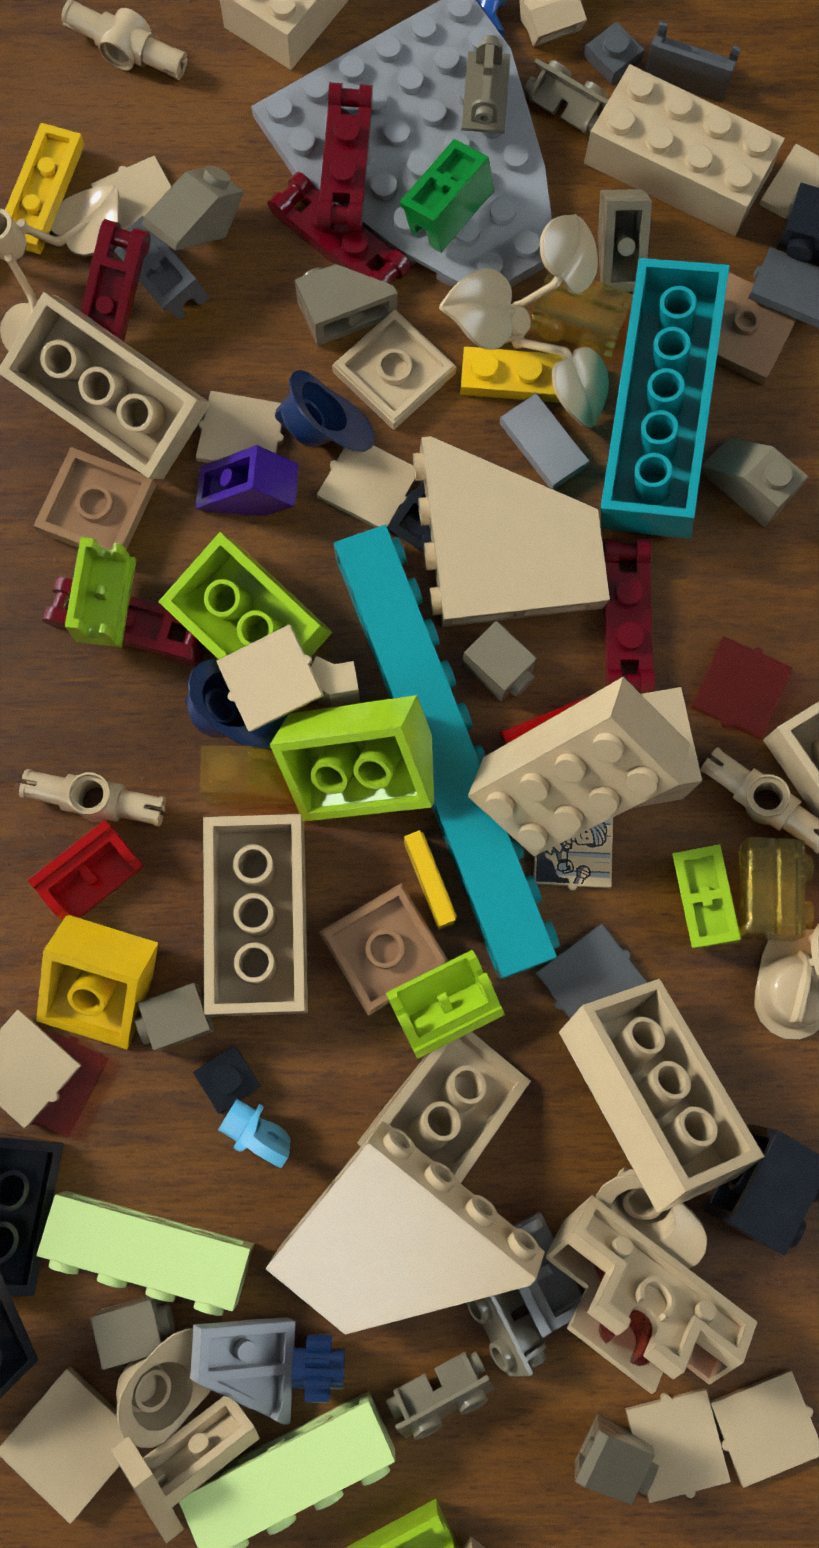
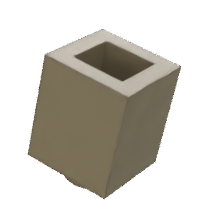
M495 621L464 652L462 666L502 702L510 693L518 697L532 683L535 676L531 672L537 658Z
M196 983L138 1003L141 1015L135 1017L136 1027L143 1044L151 1043L154 1051H163L215 1031L211 1016L204 1014V995L201 986Z
M149 1296L100 1309L91 1317L102 1370L148 1357L159 1344L175 1333L174 1319L169 1304L162 1305L161 1300Z

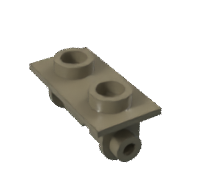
M494 35L484 36L477 45L476 52L468 51L461 131L505 133L511 54H502L503 47L499 43V39Z
M536 58L535 65L539 76L537 79L530 77L523 91L529 96L528 101L552 115H555L562 101H564L568 105L561 115V120L584 134L591 132L600 113L608 102V99H606L608 93L593 82L586 81L585 85H582L571 78L572 72L557 61L551 60L549 64H546Z
M518 1289L466 1303L472 1317L482 1324L491 1342L489 1350L494 1362L502 1371L506 1372L507 1376H530L533 1374L531 1368L540 1365L547 1359L543 1351L547 1346L530 1313L522 1315L515 1321L510 1314L525 1304Z
M466 1351L434 1368L442 1387L433 1391L426 1374L393 1390L395 1396L386 1401L395 1420L404 1416L405 1420L395 1425L399 1433L405 1438L413 1435L415 1440L425 1438L443 1426L440 1419L457 1410L460 1411L461 1415L470 1413L488 1401L486 1394L495 1390V1387L487 1375L480 1379L477 1375L485 1371V1367L477 1351L470 1355H467Z

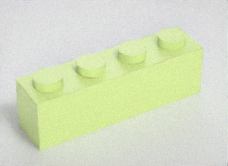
M63 1191L54 1196L36 1256L49 1259L48 1267L58 1272L78 1274L79 1268L98 1273L97 1281L102 1284L116 1288H126L127 1282L147 1287L145 1294L151 1298L174 1302L176 1296L194 1300V1309L222 1316L224 1309L233 1312L239 1302L255 1243L70 1191Z
M367 1391L229 1462L181 1500L179 1504L198 1548H246L249 1545L248 1538L265 1529L269 1535L286 1529L296 1521L295 1514L309 1506L314 1505L316 1510H321L334 1504L344 1495L342 1489L360 1480L362 1485L366 1486L386 1476L390 1472L389 1465L395 1462V1447L371 1393Z

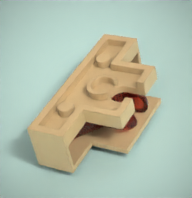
M593 1195L562 1222L545 1258L585 1288L567 1329L650 1394L656 1392L663 1372L672 1379H675L684 1373L687 1367L710 1385L744 1363L757 1325L755 1319Z

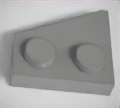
M288 1317L194 1324L190 1379L283 1425L290 1424L295 1321Z

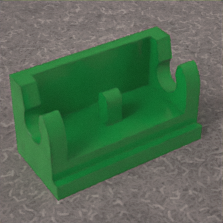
M456 139L451 141L399 202L400 207L405 211L408 226L415 236H418L423 228L428 234L431 247L440 253L444 251L495 191L489 157Z

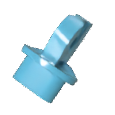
M236 1099L218 1130L236 1141L233 1147L236 1151L241 1152L248 1148L264 1160L282 1168L289 1157L290 1136L279 1125L259 1117L264 1106L259 1104L255 1110Z

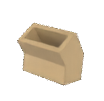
M520 0V21L527 29L533 47L581 31L587 21L581 0Z
M316 656L311 669L324 696L315 701L329 708L360 703L354 661L332 664Z

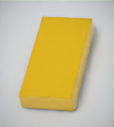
M419 830L404 836V845L438 930L454 925L457 915L424 833Z

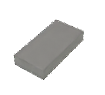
M534 394L500 417L499 424L550 489H556L587 468L589 463L587 457L537 394Z

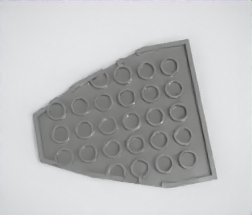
M440 0L251 106L253 118L292 175L296 172L303 173L309 178L313 186L320 191L329 83H343V88L359 89L360 84L373 85V108L362 226L392 250L396 249L402 252L412 266L418 262L436 272V279L448 286H455L462 278L474 271L491 268L500 272L508 280L510 286L513 287L545 268L541 259L539 244L544 228L552 220L545 164L511 48L476 0ZM486 35H494L499 39V43L503 47L502 54H511L504 134L461 131L468 51L476 52L477 45ZM343 107L342 114L358 115V108ZM456 139L489 157L495 191L444 251L440 253L431 247L428 234L423 228L418 236L411 232L405 211L400 207L399 202L451 141ZM334 202L337 206L349 207V203Z

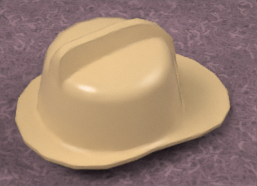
M791 925L778 930L767 941L761 957L755 989L754 1007L760 1022L771 1033L784 1039L800 1040L815 1034L819 1030V978L815 967H811L808 960L812 958L811 943L808 939L809 935L813 934L814 929L807 926Z
M626 1166L618 1172L617 1177L603 1184L596 1194V1198L688 1269L697 1265L705 1255L708 1238L703 1223L695 1213L684 1203H681L657 1214L633 1169Z
M188 1328L172 1334L159 1344L148 1357L130 1362L118 1379L116 1389L118 1427L124 1438L126 1439L129 1436L138 1448H154L164 1443L181 1427L187 1417L211 1391L190 1379L193 1329Z

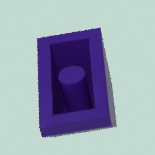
M255 445L200 467L195 509L204 512L267 516L295 507L299 464Z

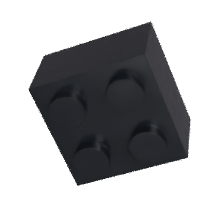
M748 1124L747 1128L765 1157L736 1179L714 1188L703 1211L749 1239L785 1256L788 1249L794 1248L801 1240L806 1229V1221L803 1219L812 1202L819 1200V1154L779 1130Z

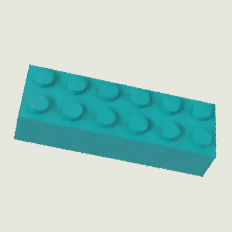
M639 258L600 508L601 529L692 538L730 265Z

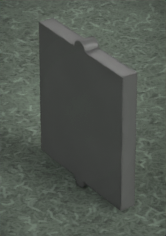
M770 247L762 266H757L753 274L756 280L748 299L819 328V267L806 261L790 258L786 253Z
M602 923L535 973L555 999V1008L563 1010L569 1019L584 1004L647 983L630 961V952L628 950L623 951Z

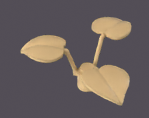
M115 185L90 188L63 200L51 228L56 237L29 226L24 219H19L15 222L7 211L0 208V259L8 263L29 302L19 303L11 307L1 321V339L8 351L38 302L34 291L17 263V259L21 258L26 250L25 234L57 247L67 243L70 251L77 256H93L102 221L108 219L119 222V191Z
M577 214L562 215L552 219L546 225L540 238L539 245L542 262L545 268L555 275L550 283L522 300L511 304L512 290L508 280L497 270L484 268L462 278L443 299L439 309L454 320L465 335L480 348L493 350L500 348L505 343L511 342L514 349L524 347L561 356L563 360L557 362L552 369L554 391L570 416L580 425L589 429L597 424L608 395L609 378L602 358L589 347H579L571 354L570 350L566 347L524 338L531 326L530 315L525 307L557 289L561 283L571 294H580L589 288L597 272V247L589 227Z

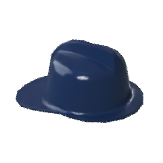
M298 370L292 373L289 378L290 393L277 407L275 418L297 441L311 448H316L332 441L357 452H365L372 448L375 441L374 430L359 408L326 387L309 372Z
M211 659L199 663L191 671L188 681L189 694L185 699L188 714L193 725L208 737L220 739L228 737L250 749H270V743L287 718V714L252 732H248L236 703L228 699L230 690L216 662L217 660Z

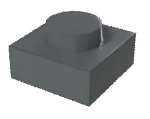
M616 21L586 44L584 57L610 84H613L623 76L629 64L636 66L642 61L645 49Z

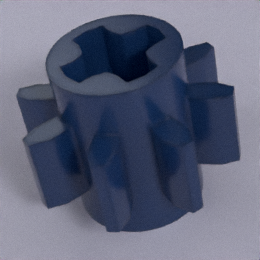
M308 1335L306 1348H293L292 1389H305V1403H329L331 1389H344L345 1348H332V1335Z

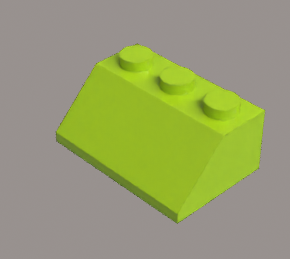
M221 532L217 534L158 601L218 659L289 624L292 625L305 655L311 657L333 633L246 550Z
M417 695L289 713L270 743V747L298 811L302 816L303 822L431 808L433 806L432 734Z

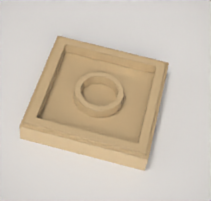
M396 309L332 365L333 373L393 430L456 374V366Z
M69 1366L0 1446V1457L71 1524L119 1467L117 1460L111 1452L112 1448L125 1439L118 1427L117 1409L76 1370Z

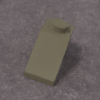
M207 166L205 168L185 171L144 216L141 225L174 251L226 238L244 191L230 181L231 177L227 172L218 167Z
M644 189L600 190L598 249L602 292H634L639 258L648 259L652 200Z
M337 264L324 269H311L302 277L295 279L297 302L317 346L380 323L394 309L397 310V291L394 285Z
M728 437L701 467V473L764 528L795 497L808 478V475L775 447Z
M597 1413L575 1459V1482L585 1488L632 1505L638 1492L643 1495L648 1493L656 1477L659 1465L652 1462L655 1457L653 1446Z

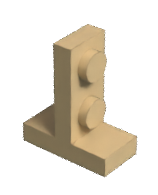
M223 1396L145 1457L141 1456L129 1436L112 1448L111 1452L167 1544L184 1530L172 1507L259 1440L260 1437L254 1425L237 1402Z

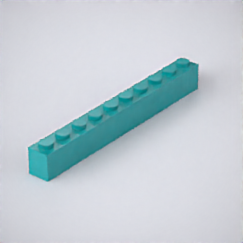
M385 524L334 542L335 559L389 698L417 695L432 734L434 803L432 809L498 980H503L552 961L557 957L554 948L560 947L559 939L550 920L543 922L536 904L542 902V897L532 875L525 877L519 862V859L524 858L522 845L468 797L482 759L486 755L481 745L473 746L467 730L473 728L470 714L464 702L457 704L451 691V688L456 686L454 674L447 660L440 662L434 646L439 645V638L432 620H423L418 605L423 603V598L416 579L413 577L407 580L402 564L407 563V559L399 537L391 539Z

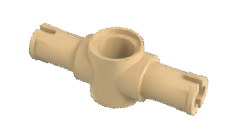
M67 0L61 14L63 27L93 39L102 57L112 66L123 71H129L133 68L134 64L141 67L149 65L177 80L183 76L188 61L187 53L156 40L147 21L137 12L128 8H120L115 15L106 11L100 14L74 0Z
M719 747L715 748L711 753V758H707L700 771L704 774L706 773L734 794L733 799L745 807L748 816L753 821L759 824L771 825L778 831L786 830L818 854L819 819L800 806L802 801L790 793L787 783L778 776L762 774L755 768L750 771L722 752V749ZM762 790H770L779 797L780 805L772 810H764L755 803L754 795Z
M26 769L22 775V779L31 785L20 783V798L59 805L62 811L80 814L91 822H102L104 820L117 822L120 818L160 827L164 816L160 815L161 813L158 811L165 812L166 797L128 791L125 785L107 782L101 775L85 772L80 775L68 774L66 777H60ZM102 788V801L93 808H85L83 805L85 794L90 789Z

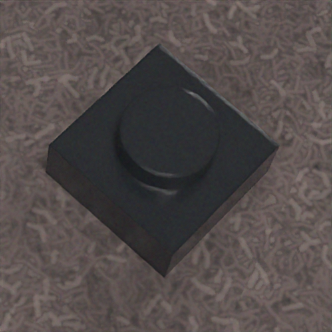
M237 1045L230 1047L193 1072L218 1114L233 1106L236 1099L241 1101L262 1087Z

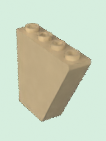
M431 436L421 438L420 453H413L415 480H424L426 497L418 498L421 526L429 525L431 532V542L424 543V555L427 571L435 570L437 587L429 588L432 615L441 616L442 627L603 609L610 601L598 509Z
M382 1120L283 1241L267 1265L266 1270L346 1335L528 1287L537 1279L545 1251L538 1246L536 1240L527 1231L515 1228L500 1216L490 1201L483 1196L474 1195L458 1182L448 1167L440 1162L432 1161L417 1149L406 1133L399 1129H393Z

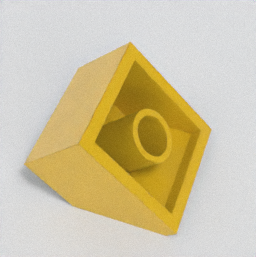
M66 915L43 950L36 1021L128 1050L136 1030L135 1017L141 1015L138 1003L146 1000L153 979L158 942Z

